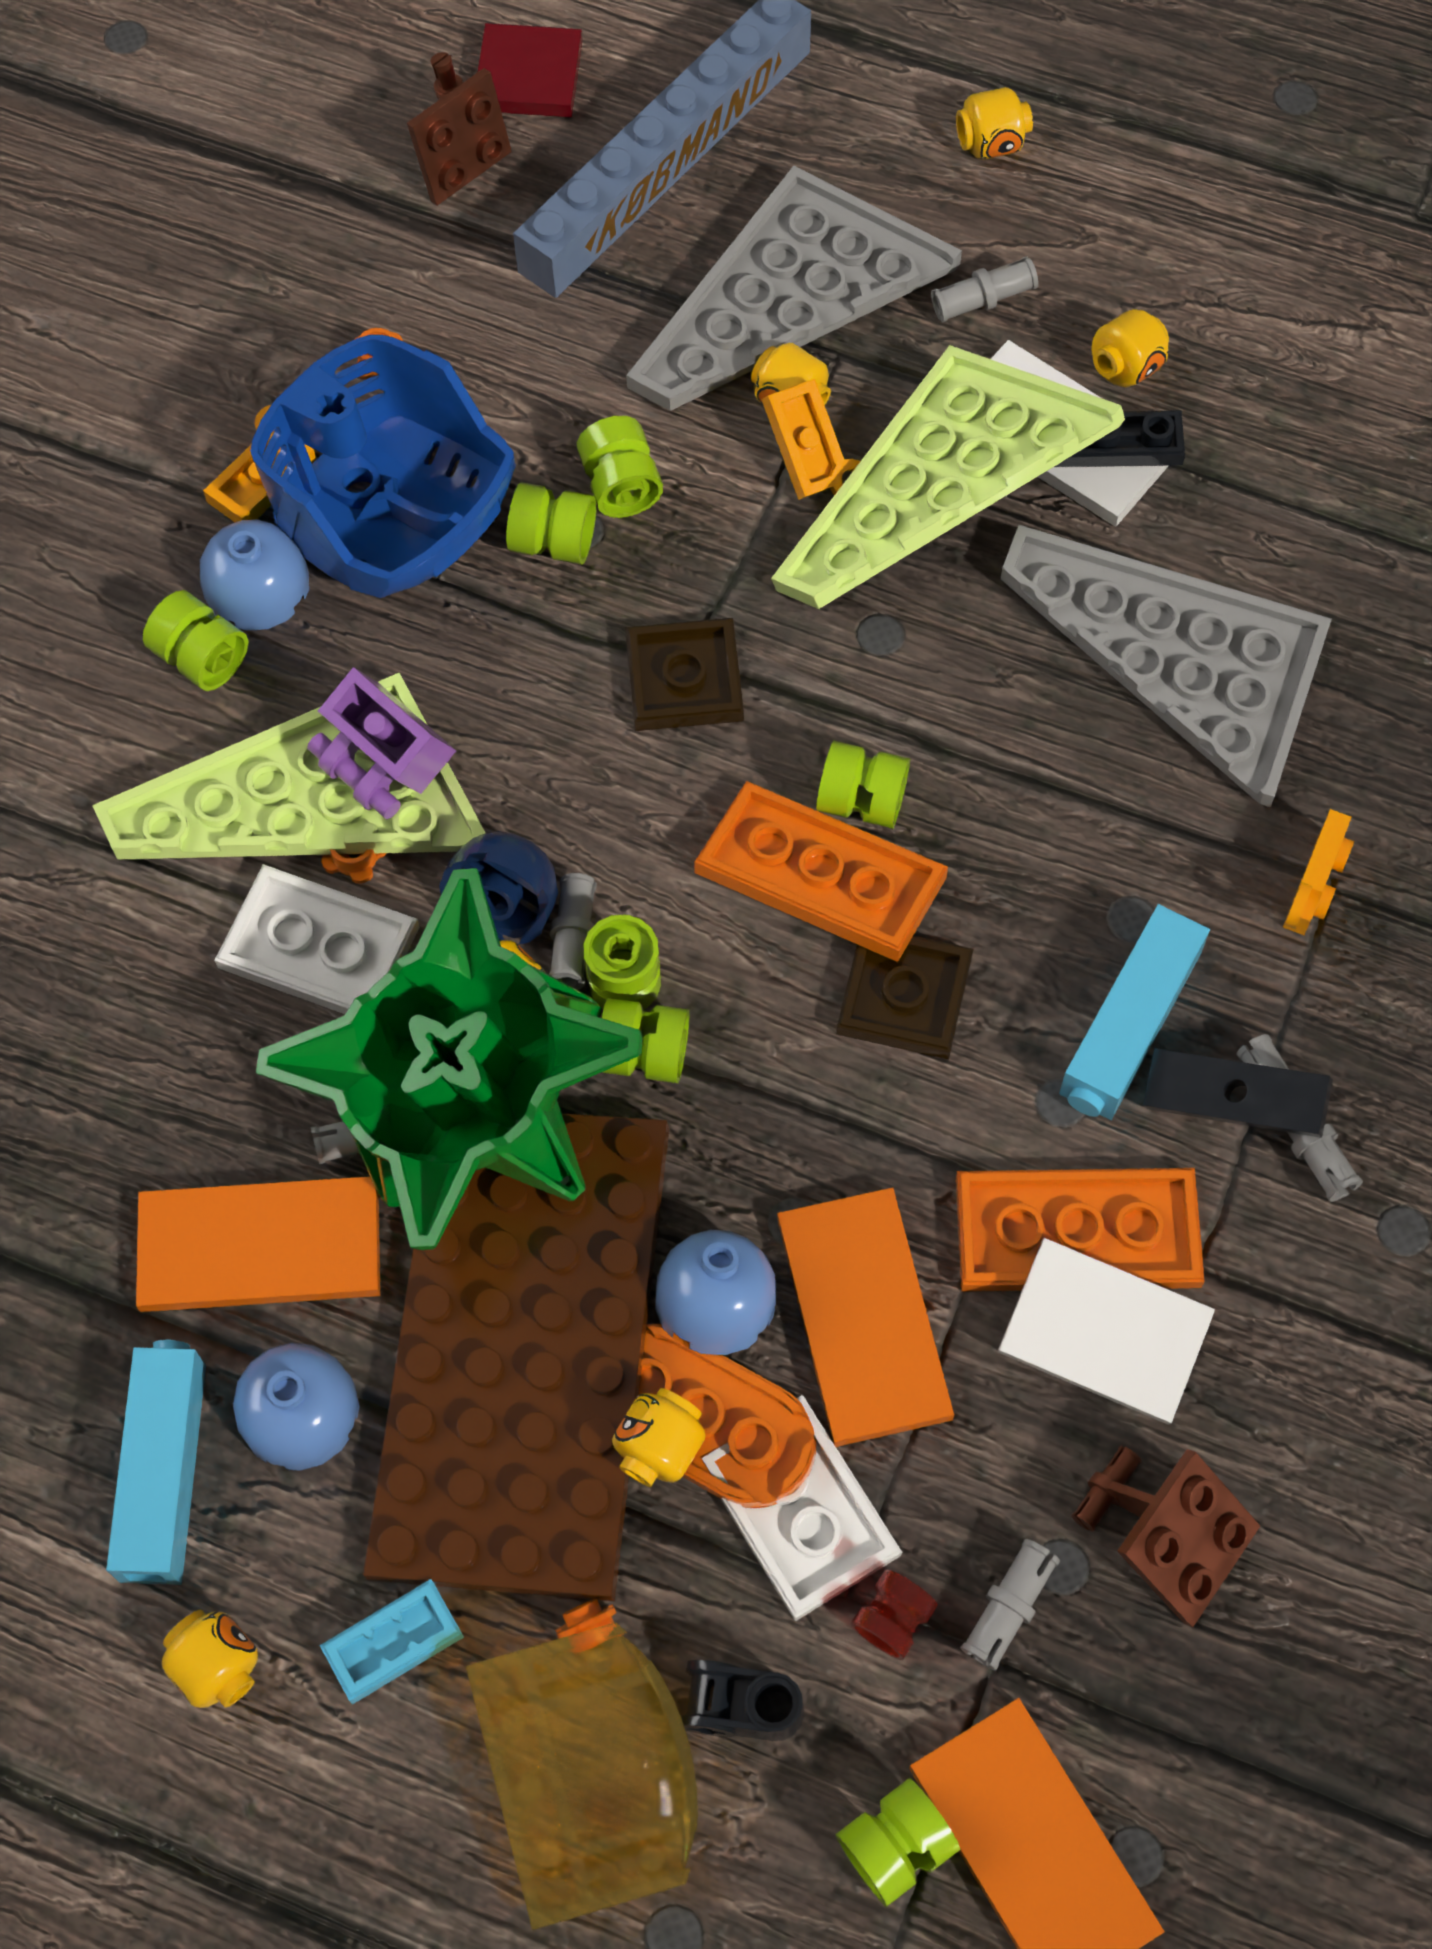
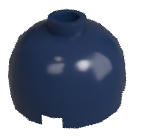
M501 831L479 835L462 846L452 857L443 873L439 885L440 893L442 894L453 870L477 868L499 941L504 940L503 935L511 938L522 937L519 944H525L539 936L550 918L558 895L555 869L546 853L533 842L517 834Z

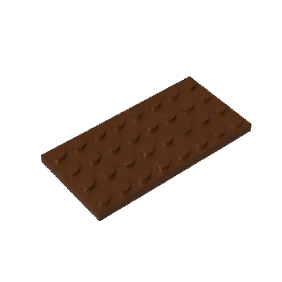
M562 1114L586 1185L584 1192L574 1201H567L485 1167L476 1170L437 1247L433 1250L413 1249L363 1576L368 1581L421 1585L432 1579L435 1586L580 1599L597 1598V1600L615 1601L629 1476L619 1468L624 1458L615 1450L612 1438L631 1405L639 1396L641 1362L644 1353L670 1129L667 1120Z

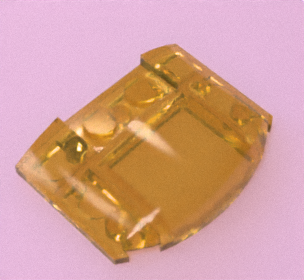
M616 1622L466 1666L532 1930L684 1885L690 1872V1868H685L694 1841L695 1831L697 1832L698 1805L694 1763L687 1734L673 1697L659 1671L651 1660H648L634 1644L623 1636L627 1632Z

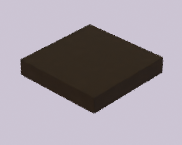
M733 618L625 627L635 731L744 721Z
M913 936L901 958L896 962L857 945L840 1011L836 1035L949 1060L974 949Z

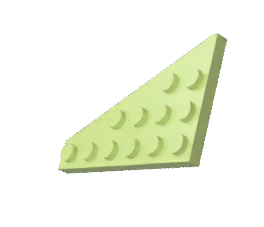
M949 345L772 576L771 580L776 591L817 609L822 608L1119 428L1125 420L1122 406Z
M400 673L378 681V683L426 723ZM320 707L92 805L117 860L331 855L330 850H336L338 854H364L367 849H373L374 853L458 852L471 839L486 832L448 762L422 794L394 779L389 785V792L400 801L401 806L393 817L385 819L374 808L370 810L365 809L354 799V790L339 777L332 779L318 766L319 759L307 749L309 741L318 733H323L331 741L340 733L332 723L318 712ZM360 748L355 753L354 761L368 772L375 762Z

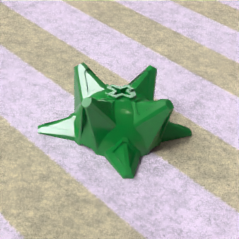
M457 869L452 871L415 950L397 959L390 971L374 984L368 992L356 997L344 1016L259 1049L256 1074L335 1102L339 1116L350 1130L379 1197L388 1207L400 1206L410 1247L417 1250H433L437 1247L476 1170L486 1167L567 1201H574L585 1191L586 1185L557 1099L562 1089L640 1056L643 1039L642 1033L638 1029L600 1018L601 1006L593 998L533 967L516 953L501 947L478 869Z

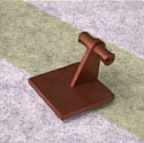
M446 52L437 53L430 60L436 77L433 84L434 91L439 100L407 122L430 201L436 206L512 152L491 72L483 68L463 82L462 78L455 74L452 57Z
M1120 1445L1102 1473L1095 1472L1088 1481V1486L1091 1489L1077 1510L1072 1513L1071 1517L1081 1527L1093 1532L1111 1504L1119 1505L1139 1516V1520L1117 1551L1184 1624L1194 1627L1260 1528V1525L1195 1451L1189 1449L1185 1451L1155 1496L1126 1486V1482L1137 1466L1141 1464L1142 1459L1131 1449Z

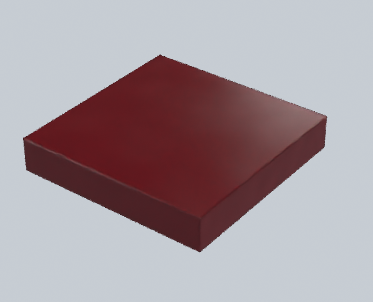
M485 23L477 73L483 68L491 72L501 113L572 117L583 43L582 29Z

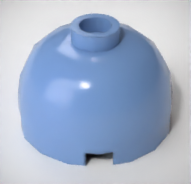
M257 519L241 520L223 527L207 543L200 558V586L204 598L215 616L220 615L226 620L234 622L235 626L242 630H264L286 622L295 614L294 607L300 602L302 596L304 595L305 599L309 592V571L296 543L293 540L291 541L287 534L278 526Z
M707 1230L693 1234L671 1249L657 1276L655 1311L663 1329L672 1338L674 1332L679 1338L690 1342L689 1349L700 1354L728 1355L748 1349L757 1341L758 1334L767 1325L769 1327L774 1317L776 1305L775 1273L767 1256L744 1236L725 1230Z
M292 1342L269 1348L252 1360L237 1381L233 1401L238 1432L254 1455L273 1465L284 1466L285 1469L297 1471L322 1465L343 1450L350 1439L348 1435L354 1427L355 1416L356 1418L358 1417L360 1407L355 1384L337 1358L315 1345Z

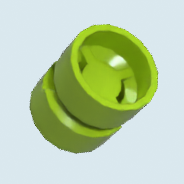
M629 416L604 418L591 424L580 434L576 442L577 451L585 473L592 479L590 487L593 496L596 498L598 510L603 515L612 518L633 516L649 509L660 499L663 493V483L655 461L650 457V448L642 426L635 418Z
M520 482L514 491L508 514L506 529L507 549L510 552L533 556L534 554H541L548 548L553 560L583 565L589 554L595 528L596 498L593 495L565 490L555 500L552 490L546 489L544 486Z
M186 590L175 591L165 597L149 616L143 631V642L147 649L167 664L177 666L179 673L205 691L219 688L236 673L247 653L249 642L247 635L220 615L215 616L209 606Z
M833 740L821 777L816 810L848 818L855 811L860 813L865 823L894 829L905 792L910 758L881 751L873 758L867 757L863 747Z
M627 914L611 915L598 921L588 931L583 944L588 990L592 998L602 1009H604L607 998L640 1002L643 1009H647L657 998L661 987L658 939L654 931L640 918Z
M607 998L602 1018L640 1030L643 1042L640 1056L610 1068L603 1073L630 1076L636 1069H641L646 1079L678 1084L686 1054L690 1019L689 1009L656 1005L649 1013L644 1011L640 1002Z
M910 1778L880 1800L881 1813L874 1816L864 1812L835 1835L858 1874L885 1907L889 1906L916 1884L915 1872L918 1869L931 1873L961 1849L952 1830L923 1790Z

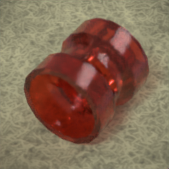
M885 1570L875 1585L876 1596L872 1603L868 1606H862L850 1625L861 1637L882 1652L898 1660H904L914 1644L912 1634L916 1627L929 1621L938 1604L926 1591L909 1579L894 1571Z

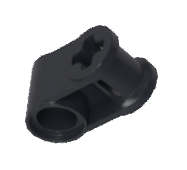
M688 1660L686 1672L692 1677L687 1712L679 1717L678 1728L708 1736H740L769 1741H784L794 1736L800 1729L805 1716L802 1693L797 1683L789 1676L778 1672L741 1668L717 1661ZM714 1686L710 1711H708L711 1688ZM770 1692L784 1693L793 1702L791 1713L780 1722L770 1723L763 1720L757 1714L759 1701Z

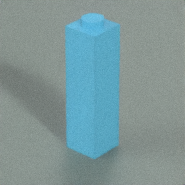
M1160 904L1156 906L1065 1072L1059 1094L1066 1097L1068 1103L1074 1109L1088 1116L1097 1117L1101 1115L1112 1121L1198 961L1209 935V928Z
M158 1340L153 1342V1348H133L106 1571L119 1583L182 1585L206 1365L197 1351L190 1349V1345L182 1341Z

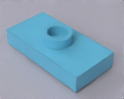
M430 1579L319 1646L348 1700L353 1705L464 1638L434 1582Z

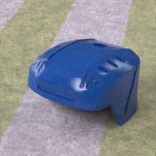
M367 335L335 348L314 362L272 403L260 421L250 450L273 508L276 526L286 533L291 541L293 540L305 559L324 573L350 587V590L378 598L415 587L432 577L436 578L457 561L480 538L501 512L500 507L516 466L513 450L498 433L486 424L450 362L428 350L422 351L408 343L386 335ZM365 354L372 355V358L363 360L335 374L336 369L342 364ZM370 372L378 374L349 388L344 386L349 381ZM377 389L383 390V393L356 404V398ZM274 431L273 436L269 440L271 433ZM305 445L323 453L313 464L310 461ZM439 447L433 463L428 465L434 449ZM460 460L454 476L449 477L455 463ZM478 476L474 486L470 488L473 479ZM364 481L371 483L370 487L362 492L352 493L348 491L350 486L356 482Z

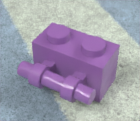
M354 667L318 710L340 733L333 741L323 733H318L309 741L307 749L319 759L318 766L332 779L339 777L354 790L353 797L367 810L374 808L385 819L393 817L401 806L400 801L389 792V785L394 779L422 794L456 752L450 744L386 688ZM359 748L375 762L368 772L354 761L355 753Z

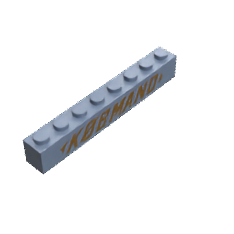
M758 0L513 233L518 273L557 298L810 53L811 10L796 0Z

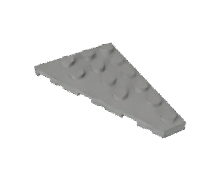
M793 166L626 375L627 388L672 411L751 372L758 358L771 346L777 348L782 344L790 342L801 347L955 271L961 264L962 250Z
M1018 525L1002 567L1001 580L1261 805L1271 807L1331 623V618Z

